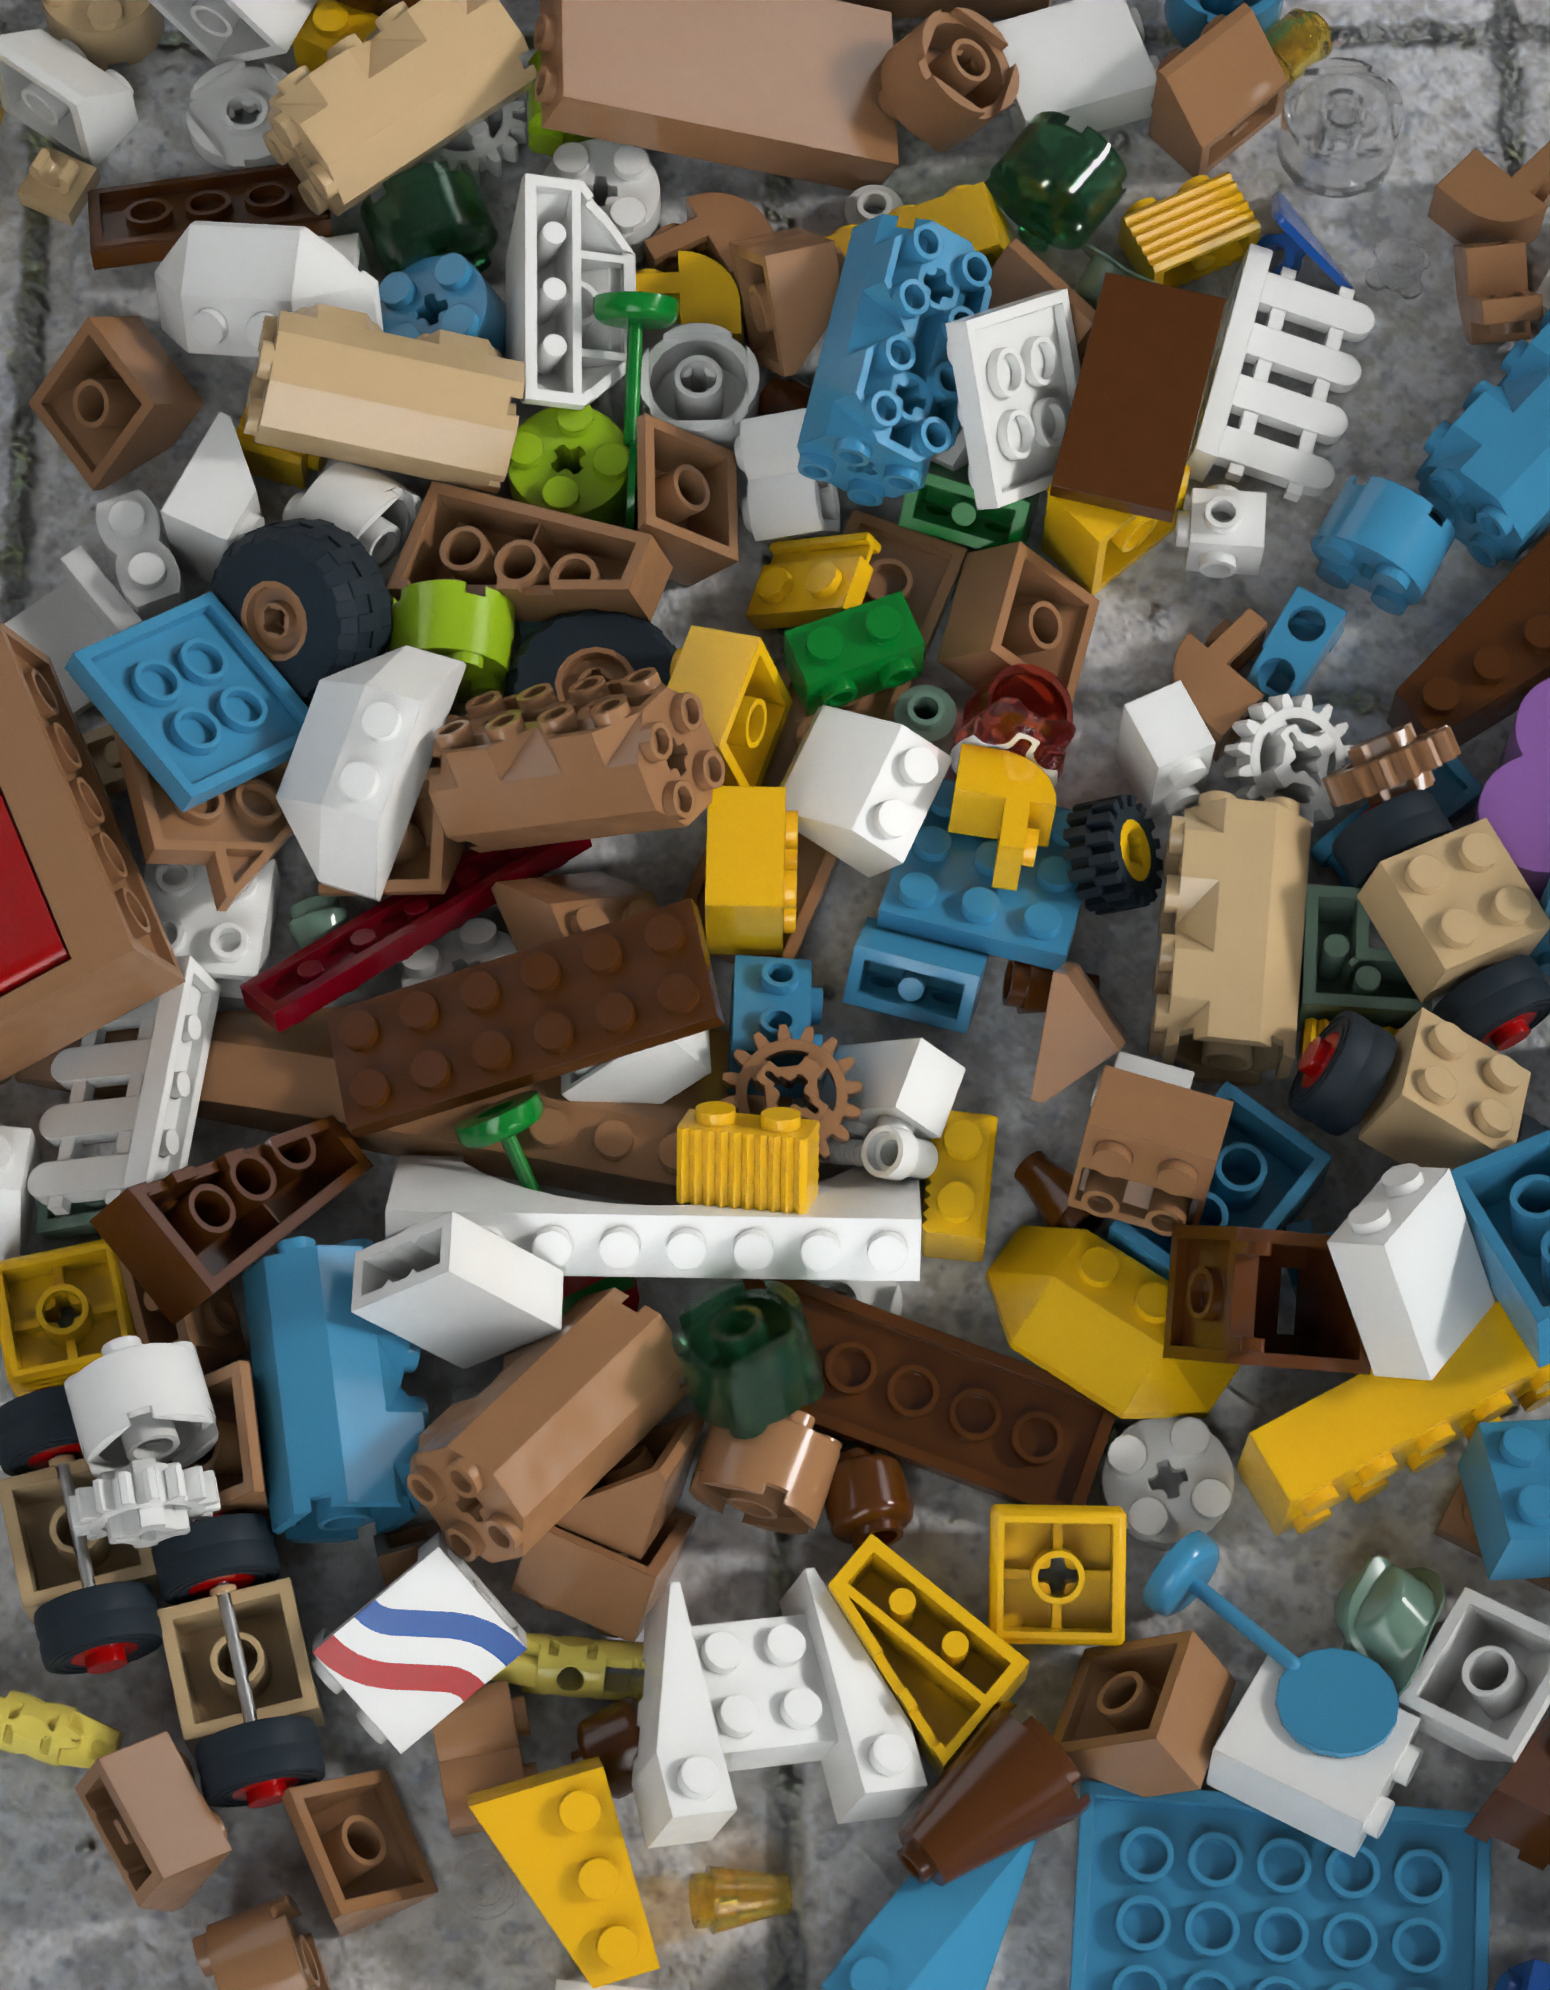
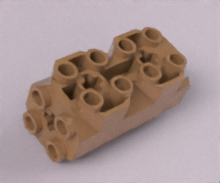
M647 667L634 671L623 679L608 682L605 681L602 675H594L582 679L568 688L570 699L563 702L556 697L550 683L537 684L523 690L519 694L504 698L500 691H489L470 699L465 704L468 714L443 725L433 733L435 740L433 741L432 758L442 756L440 774L430 775L428 793L446 837L458 843L471 842L473 844L469 847L470 849L483 853L688 827L712 802L713 789L722 786L725 775L724 761L716 751L703 717V708L698 696L691 692L677 693L661 682L657 670L654 667Z
M615 1287L583 1296L562 1316L561 1331L507 1352L503 1356V1370L498 1373L495 1380L476 1398L453 1403L419 1435V1448L410 1460V1474L407 1476V1487L414 1498L427 1507L443 1530L447 1546L455 1555L467 1562H472L480 1556L490 1563L523 1557L687 1395L688 1382L680 1384V1377L688 1370L689 1356L660 1313L646 1305L638 1312L626 1307L622 1303L629 1295Z

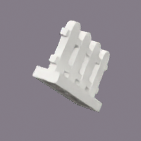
M1251 243L1235 270L1187 460V465L1191 468L1189 478L1203 482L1214 464L1226 468L1225 479L1239 483L1244 474L1285 488L1283 498L1297 503L1302 494L1311 497L1323 495L1334 480L1335 472L1331 463L1323 457L1312 454L1315 442L1324 445L1338 442L1348 427L1346 413L1340 407L1327 403L1326 400L1329 391L1346 393L1352 390L1358 382L1362 371L1360 363L1354 356L1339 351L1342 339L1349 342L1364 340L1374 326L1375 317L1367 305L1353 300L1355 290L1341 286L1337 294L1295 281L1297 271L1284 266L1279 275L1269 272L1274 250ZM1257 311L1268 314L1265 326L1255 323ZM1284 320L1325 333L1323 345L1282 332ZM1243 362L1254 365L1251 377L1241 374ZM1270 371L1312 384L1310 396L1268 383ZM1230 413L1240 416L1238 428L1227 425ZM1257 422L1299 436L1296 448L1255 435L1254 431Z
M190 955L176 957L186 982L82 1037L80 1047L67 1048L61 1051L53 1060L51 1075L60 1085L71 1091L70 1099L67 1104L52 1106L40 1119V1134L53 1146L58 1147L59 1152L57 1161L41 1163L32 1170L27 1179V1189L40 1203L48 1205L47 1209L55 1216L69 1214L72 1203L105 1200V1203L108 1205L128 1187L145 1181L149 1184L165 1178L173 1171L187 1167L221 986ZM139 1028L137 1040L104 1044L106 1032ZM128 1085L126 1097L93 1100L95 1088ZM117 1142L114 1155L81 1158L83 1145Z

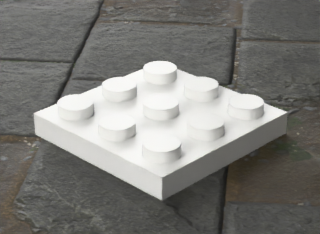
M1067 289L1045 291L945 323L948 338L947 356L953 367L958 396L957 414L964 431L969 460L968 478L971 487L974 489L977 510L1003 507L1047 490L1052 482L1081 370Z

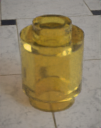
M1294 8L1265 33L1288 80L1286 90H1291L1332 52L1331 29L1323 17L1314 11Z

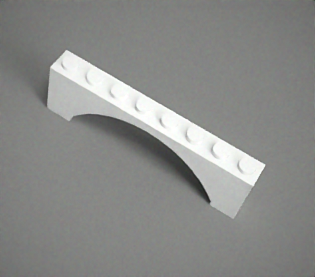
M399 1155L385 1209V1239L453 1211L563 1270L564 1276L920 1281L922 1221L920 1186L918 1178L907 1177L903 1180L894 1181L875 1177L864 1166L853 1165V1168L818 1182V1195L808 1212L798 1215L794 1212L785 1214L778 1211L772 1213L769 1210L732 1209L729 1206L719 1208L716 1205L707 1207L703 1204L695 1206L633 1205L581 1200L535 1191L505 1182L464 1163V1156Z

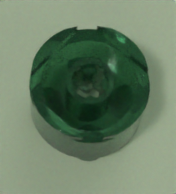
M1046 111L1035 115L993 166L990 176L984 182L997 205L1019 227L1018 235L1027 246L1038 252L1046 251L1049 246L1063 250L1081 248L1099 228L1127 190V188L1122 189V182L1127 177L1126 167L1112 145L1089 126L1080 133L1065 125L1071 116L1055 111Z
M447 161L429 162L407 169L382 183L386 194L374 204L369 194L360 207L361 219L385 276L392 272L402 271L424 258L446 255L448 253L461 254L480 273L485 271L492 263L488 253L497 242L498 232L474 175L466 164L460 163V171H451Z
M763 1279L766 1289H745L743 1280L728 1282L712 1288L698 1296L684 1308L678 1317L681 1328L677 1336L672 1333L671 1343L696 1412L708 1423L729 1429L731 1436L736 1439L745 1440L761 1435L769 1424L790 1416L802 1406L816 1402L824 1393L822 1364L800 1298L793 1289L778 1281Z

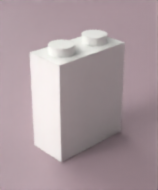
M1073 0L992 23L1008 43V46L1002 51L1009 67L1016 63L1019 72L1018 93L1013 103L1005 111L1022 153L1151 117V103L1154 99L1157 79L1156 70L1160 61L1156 55L1148 56L1143 44L1145 33L1141 16L1135 7L1128 8L1125 0Z
M1413 1163L1392 1166L1382 1175L1381 1180L1361 1203L1349 1213L1347 1219L1327 1240L1328 1248L1374 1376L1432 1380L1495 1303L1450 1168L1419 1167Z
M451 1211L355 1252L351 1312L462 1369H466L561 1331L564 1271Z
M1267 1655L1212 1750L1206 1784L1355 1858L1367 1834L1376 1839L1382 1834L1395 1805V1801L1388 1798L1395 1783L1397 1782L1407 1787L1420 1763L1424 1750L1415 1746L1414 1743L1421 1718L1398 1708L1395 1728L1384 1744L1369 1753L1342 1759L1316 1754L1298 1744L1281 1725L1275 1702L1279 1679L1286 1669Z

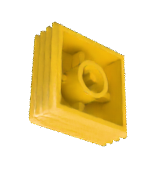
M104 1239L0 1261V1341L7 1382L15 1396L19 1397L46 1387L64 1385V1382L70 1376L78 1373L93 1361L103 1357L101 1349L107 1342L118 1337L137 1336L118 1257ZM72 1306L78 1317L73 1319V1325L60 1328L58 1323L55 1322L61 1317L60 1309Z
M992 1505L990 1508L988 1628L1008 1644L1122 1645L1125 1641L1127 1516L1123 1508L1120 1506ZM1052 1558H1063L1066 1568L1076 1570L1075 1578L1065 1579L1061 1591H1051L1048 1580L1038 1578L1039 1570L1049 1568Z

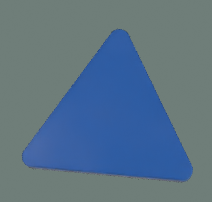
M1280 191L1276 192L1272 196V217L1284 232L1282 234H1268L1256 244L1274 250L1273 253L1284 249L1285 258L1283 262L1271 273L1279 275L1284 266L1296 270L1298 274L1302 266V258L1308 254L1339 287L1343 286L1353 289L1352 284Z

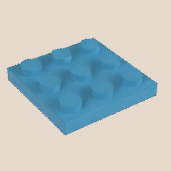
M212 591L74 652L64 668L182 813L289 761L309 709Z
M943 779L904 863L891 870L879 908L876 927L1030 965L1033 964L1055 971L1066 962L1083 902L1075 894L1078 886L1077 881L1070 882L1067 872L1072 869L1071 861H1064L1063 853L1064 849H1069V843L1063 840L1064 829L1070 828L1066 818L1068 813H1072L1073 810L1056 806L1048 848L1037 846L1034 867L1021 866L1017 891L993 888L991 885L998 840L948 832L955 781Z

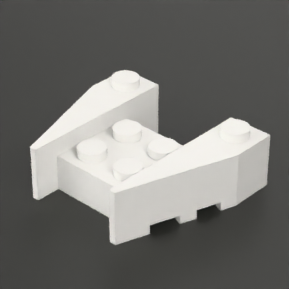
M805 1568L779 1601L782 1612L780 1617L691 1626L680 1581L670 1582L646 1615L642 1662H645L643 1697L638 1703L637 1726L640 1727L638 1756L633 1761L632 1788L647 1849L711 1841L737 1810L728 1773L731 1771L821 1761L837 1824L898 1817L928 1786L910 1720L815 1568Z

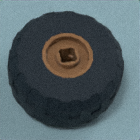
M298 518L279 521L244 534L245 536L232 543L223 554L218 568L214 571L210 591L215 594L307 707H310L320 679L385 654L392 631L390 612L392 604L389 590L386 589L382 578L383 573L373 556H370L361 542L349 531L346 532L335 526L334 523L322 519L309 520Z
M598 609L562 613L547 620L544 625L534 632L532 631L521 642L519 650L514 658H511L509 672L506 673V688L503 698L519 694L523 690L537 684L550 683L556 697L563 702L570 699L568 688L582 679L594 675H602L605 681L608 682L623 679L628 674L647 667H654L659 674L661 682L668 686L671 660L677 648L663 635V631L650 621L647 622L628 614L616 611H598Z

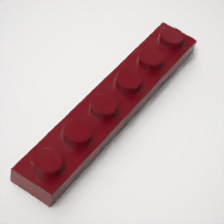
M591 839L483 853L470 849L462 854L445 894L392 895L240 985L245 1005L275 1031L281 1033L292 1025L301 1023L309 1015L344 994L356 990L364 982L396 963L408 959L416 951L446 933L460 928L468 920L497 904L491 891V887L496 882L542 877L550 871L562 867L570 859L592 847Z

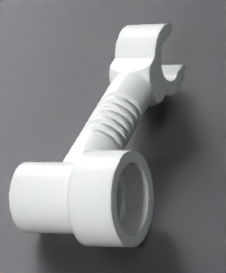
M889 1125L875 1127L868 1133L865 1140L849 1139L846 1144L830 1138L826 1141L829 1147L830 1158L823 1161L818 1157V1170L824 1164L864 1166L871 1175L894 1181L903 1180L907 1177L925 1179L935 1171L938 1164V1152L933 1143L916 1138L909 1130Z

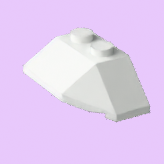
M525 173L521 180L506 255V359L525 363V386L523 399H520L523 404L583 410L626 376L628 329L610 327L599 322L593 314V298L598 294L606 292L636 291L635 253L609 216L592 199L594 197L593 193L586 183L581 180Z
M194 221L187 227L154 272L161 328L188 353L259 358L260 352H258L265 315L278 317L280 310L293 313L300 308H310L317 303L367 313L370 319L377 323L383 331L378 280L364 270L360 272L342 253L305 226Z
M405 645L319 680L277 792L276 800L321 884L380 902L432 761L433 741L435 740L433 733L445 725L467 665L463 661Z

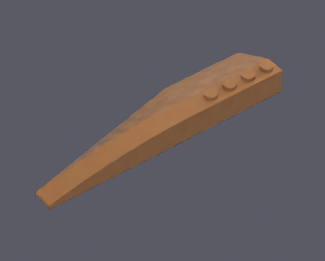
M340 1007L321 1008L309 1015L301 1023L292 1025L281 1033L275 1031L252 1010L216 1012L197 1117L281 1134L333 1115L361 1150L397 1157L399 1155L464 1156V1163L485 1174L518 1180L501 1141L483 1148H466L459 1142L453 1128L462 1119L492 1103L521 1092L537 1090L543 1102V1114L535 1124L516 1134V1137L538 1184L642 1205H692L691 1203L680 1204L676 1202L677 1126L689 1109H696L698 1104L720 1101L728 1096L735 1095L727 1093V1086L722 1083L723 1073L728 1072L729 1032L717 1029L709 1030L711 1073L663 1104L569 1101L561 1095V1076H557L356 1138L347 1130L325 1014L327 1011ZM139 1028L106 1032L104 1044L137 1040ZM82 1038L19 1071L14 1077L16 1082L71 1093L70 1090L65 1089L52 1077L51 1065L61 1051L67 1048L80 1047ZM128 1085L95 1088L93 1097L101 1099L126 1097ZM747 1094V1102L751 1114L760 1115L765 1108L764 1096ZM780 1097L778 1106L789 1107L795 1104L796 1098Z

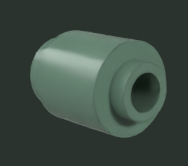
M918 685L906 690L895 704L893 722L903 724L948 755L951 753L955 741L957 709L951 696L944 690L932 685Z

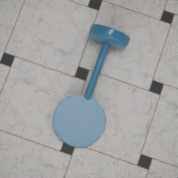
M1200 1530L1189 1533L1165 1554L1146 1583L1142 1595L1143 1604L1153 1612L1168 1617L1181 1612L1198 1598L1286 1670L1279 1679L1275 1705L1281 1725L1298 1744L1316 1754L1342 1759L1365 1755L1385 1743L1397 1723L1399 1698L1393 1680L1378 1663L1356 1651L1339 1648L1309 1651L1298 1658L1208 1585L1216 1571L1220 1556L1218 1544L1206 1533Z

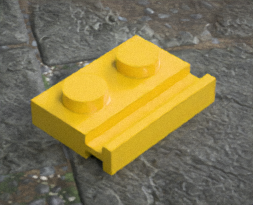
M869 532L771 542L769 551L773 554L771 564L763 565L745 617L758 630L795 627L861 605L874 570L869 564L872 554H879L882 545Z

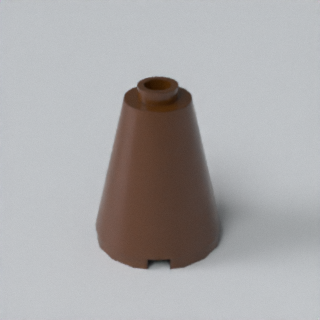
M1000 1701L991 1709L899 1830L898 1836L902 1847L897 1851V1855L906 1870L918 1882L924 1884L930 1879L935 1884L944 1886L1078 1818L1088 1809L1091 1802L1089 1793L1078 1799L1072 1787L1082 1778L1075 1764L1056 1739L1033 1716H1030L1021 1724L1008 1714L1018 1705L1010 1701Z

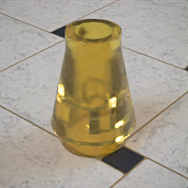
M707 1865L705 1872L691 1873L689 1877V1906L692 1924L695 1929L709 1928L712 1935L776 1915L791 1914L792 1889L788 1873L772 1874Z

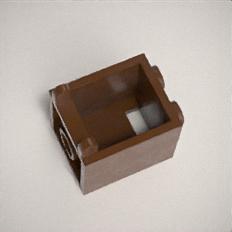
M1173 1225L1163 1358L1370 1375L1371 1365L1327 1245V1240L1332 1235L1238 1226ZM1282 1268L1298 1269L1294 1335L1277 1334Z

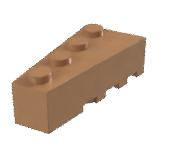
M432 481L386 589L389 590L392 598L394 597L399 601L401 589L410 584L427 580H458L466 582V593L485 597V587H489L506 595L514 603L516 609L515 622H547V620L562 613L596 609L605 612L616 611L651 622L673 567L652 534Z

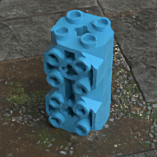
M881 214L853 227L797 444L800 454L797 466L799 473L813 480L826 481L843 491H847L846 496L851 501L860 505L879 506L882 504L884 497L897 498L923 488L931 457L955 445L960 425L957 414L958 396L953 367L947 356L948 338L945 323L988 310L992 294L989 285L992 269L987 257L981 252L974 250L972 242L933 220L916 218L913 229L896 227L899 216Z
M1550 309L1542 318L1538 327L1541 331L1530 343L1521 339L1509 351L1500 366V369L1507 374L1499 384L1494 387L1486 380L1479 382L1464 401L1462 406L1464 412L1453 424L1444 420L1436 427L1423 448L1430 455L1423 462L1415 476V479L1420 482L1418 490L1421 495L1434 505L1428 516L1440 527L1447 517L1455 528V538L1464 544L1470 555L1484 567L1495 568L1501 560L1515 562L1550 524Z
M305 1236L283 1239L275 1244V1255L263 1257L260 1261L251 1264L248 1268L249 1270L242 1275L272 1532L278 1535L285 1531L286 1540L292 1543H342L359 1539L358 1528L375 1522L376 1535L395 1531L418 1514L420 1502L409 1491L407 1476L410 1474L411 1457L419 1448V1435L427 1428L429 1413L425 1400L421 1396H408L401 1388L404 1373H413L417 1369L420 1347L351 1312L355 1252L376 1244L371 1239H351L338 1245H316L315 1239Z

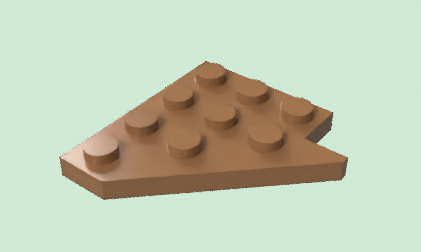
M113 728L145 863L205 865L216 910L226 912L293 835V831L276 800V795L289 761L182 813Z

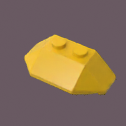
M1021 1225L986 1272L985 1280L989 1291H992L996 1310L1009 1347L1121 1419H1164L1186 1415L1193 1418H1206L1241 1366L1239 1364L1163 1358L1168 1280L1087 1229Z

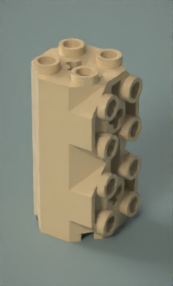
M420 0L410 8L404 1L399 2L375 20L378 28L366 37V42L362 43L356 33L350 34L326 52L329 60L320 67L310 72L308 67L303 65L288 74L276 85L280 92L268 102L271 108L267 119L271 130L263 134V140L273 158L282 166L288 163L301 183L298 185V190L312 212L320 215L329 210L338 217L531 88L537 77L534 63L524 69L519 57L529 50L523 34L499 0Z
M317 303L310 308H300L293 313L280 310L278 317L265 315L258 347L260 354L257 370H253L246 402L248 409L243 432L244 434L253 435L254 443L498 493L500 482H503L506 478L517 435L520 416L516 415V404L512 403V399H523L525 386L524 362L504 358L500 351L491 345L488 339L442 329L432 334H422L415 339L383 332L380 326L373 322L367 313Z
M1211 790L1199 795L1198 806L1184 809L1183 817L1171 816L1169 839L1166 841L1162 878L1166 879L1158 921V937H1161L1159 958H1156L1153 995L1156 996L1154 1017H1151L1148 1055L1161 1056V1063L1174 1066L1175 1059L1184 1063L1186 1070L1195 1072L1193 1078L1195 1082L1223 1085L1226 1081H1229L1234 1086L1249 1087L1261 1084V1074L1264 1071L1276 1069L1275 1081L1289 1078L1295 1060L1312 824L1311 821L1300 816L1301 805L1291 798L1271 797L1264 801L1237 799L1229 792Z

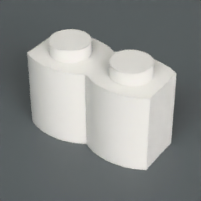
M807 408L741 419L740 435L735 439L734 452L739 468L746 473L748 479L747 496L742 500L741 509L744 524L747 530L753 533L755 542L771 544V542L804 539L840 532V505L837 487L826 481L807 478L800 474L797 468L800 458L797 444Z
M137 489L97 503L96 524L108 565L118 580L122 596L138 616L145 621L188 602L178 564L166 546L160 520L151 500L141 490Z

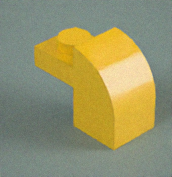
M678 251L679 272H663L657 269L636 271L637 292L668 295L679 301V315L675 323H681V325L688 323L718 325L732 332V338L742 344L741 305L738 287L730 273L717 261L699 253Z
M962 743L948 832L998 840L991 887L1017 891L1021 866L1034 867L1037 846L1048 848L1056 809L1054 787L1040 767L1021 755L1006 750Z

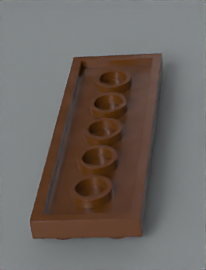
M692 898L325 1012L347 1130L356 1138L725 1025L699 908Z
M742 1279L702 1387L743 1400L774 1414L779 1406H787L804 1411L815 1418L814 1429L862 1447H869L875 1452L890 1455L899 1461L1014 1504L1085 1505L1116 1415L1048 1371L805 1280Z

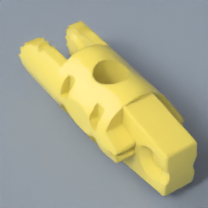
M526 1633L527 1650L490 1680L496 1682L507 1680L509 1684L521 1685L522 1692L539 1695L554 1694L562 1697L584 1699L587 1697L607 1701H618L630 1696L640 1701L643 1697L644 1677L608 1673L609 1667L645 1669V1662H642L644 1642H634L633 1644L623 1640L601 1638L596 1640L589 1637Z
M14 1689L6 1697L0 1696L1 1751L11 1754H25L39 1762L55 1767L64 1765L90 1769L97 1758L120 1750L122 1747L123 1731L80 1712L76 1707L62 1703L45 1702L31 1694Z

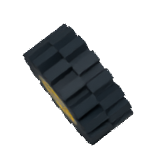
M1126 794L1076 804L1072 807L1073 812L1068 813L1066 818L1070 828L1063 831V840L1069 843V849L1063 850L1064 861H1071L1072 869L1067 874L1070 882L1077 881L1078 883L1075 890L1078 899H1085V908L1089 912L1095 911V915H1105L1149 906L1150 902H1155L1158 897L1155 890L1161 889L1162 879L1157 875V871L1163 870V860L1156 856V850L1161 849L1159 838L1153 839L1151 832L1156 828L1152 818L1145 819L1147 809L1143 803L1136 804L1137 798L1133 795L1126 796Z

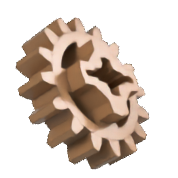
M1410 722L1350 747V750L1347 752L1351 763L1327 774L1328 776L1323 777L1322 781L1333 806L1339 807L1344 804H1351L1366 797L1370 807L1379 802H1385L1400 794L1413 790H1424L1434 785L1433 782L1436 780L1431 770L1457 758L1456 756L1462 753L1450 725H1444L1437 729L1434 728L1417 736Z
M779 1025L777 1041L769 1043L763 1034L757 1032L753 1035L756 1049L753 1055L740 1049L733 1053L734 1060L742 1070L740 1074L734 1072L723 1073L722 1083L736 1090V1093L720 1101L733 1104L736 1107L737 1113L751 1114L747 1102V1090L750 1082L764 1094V1110L779 1107L780 1093L774 1085H782L787 1089H791L796 1083L805 1087L803 1101L808 1105V1108L804 1107L802 1109L796 1104H792L789 1108L800 1111L801 1119L819 1120L820 1150L818 1157L823 1161L829 1159L830 1152L826 1141L833 1138L837 1142L846 1144L850 1139V1134L841 1125L843 1119L854 1121L860 1118L861 1109L847 1103L848 1098L861 1094L863 1090L862 1082L846 1081L845 1075L855 1066L854 1059L847 1057L836 1061L833 1058V1054L838 1040L831 1037L821 1047L814 1044V1027L806 1026L800 1039H791L787 1025ZM787 1054L805 1056L799 1065L777 1067L771 1061H768L774 1057ZM826 1072L829 1074L835 1088L836 1104L834 1111H831L828 1105L819 1099L818 1084Z

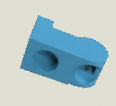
M1297 586L1262 645L1263 650L1247 678L1249 683L1264 694L1263 702L1268 703L1269 697L1287 693L1290 698L1303 695L1327 653L1333 650L1343 634L1347 615L1346 610Z

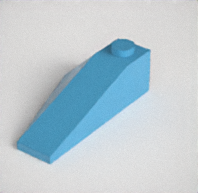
M1037 1839L944 1886H939L930 1879L922 1884L910 1875L822 1983L821 1990H985Z

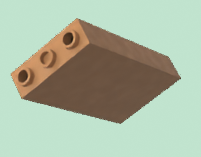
M540 0V16L535 26L533 41L534 48L541 50V68L535 81L534 97L536 102L541 103L542 128L850 190H857L866 185H882L899 165L897 120L888 117L881 109L878 101V93L882 89L881 67L883 59L893 47L892 12L839 0Z

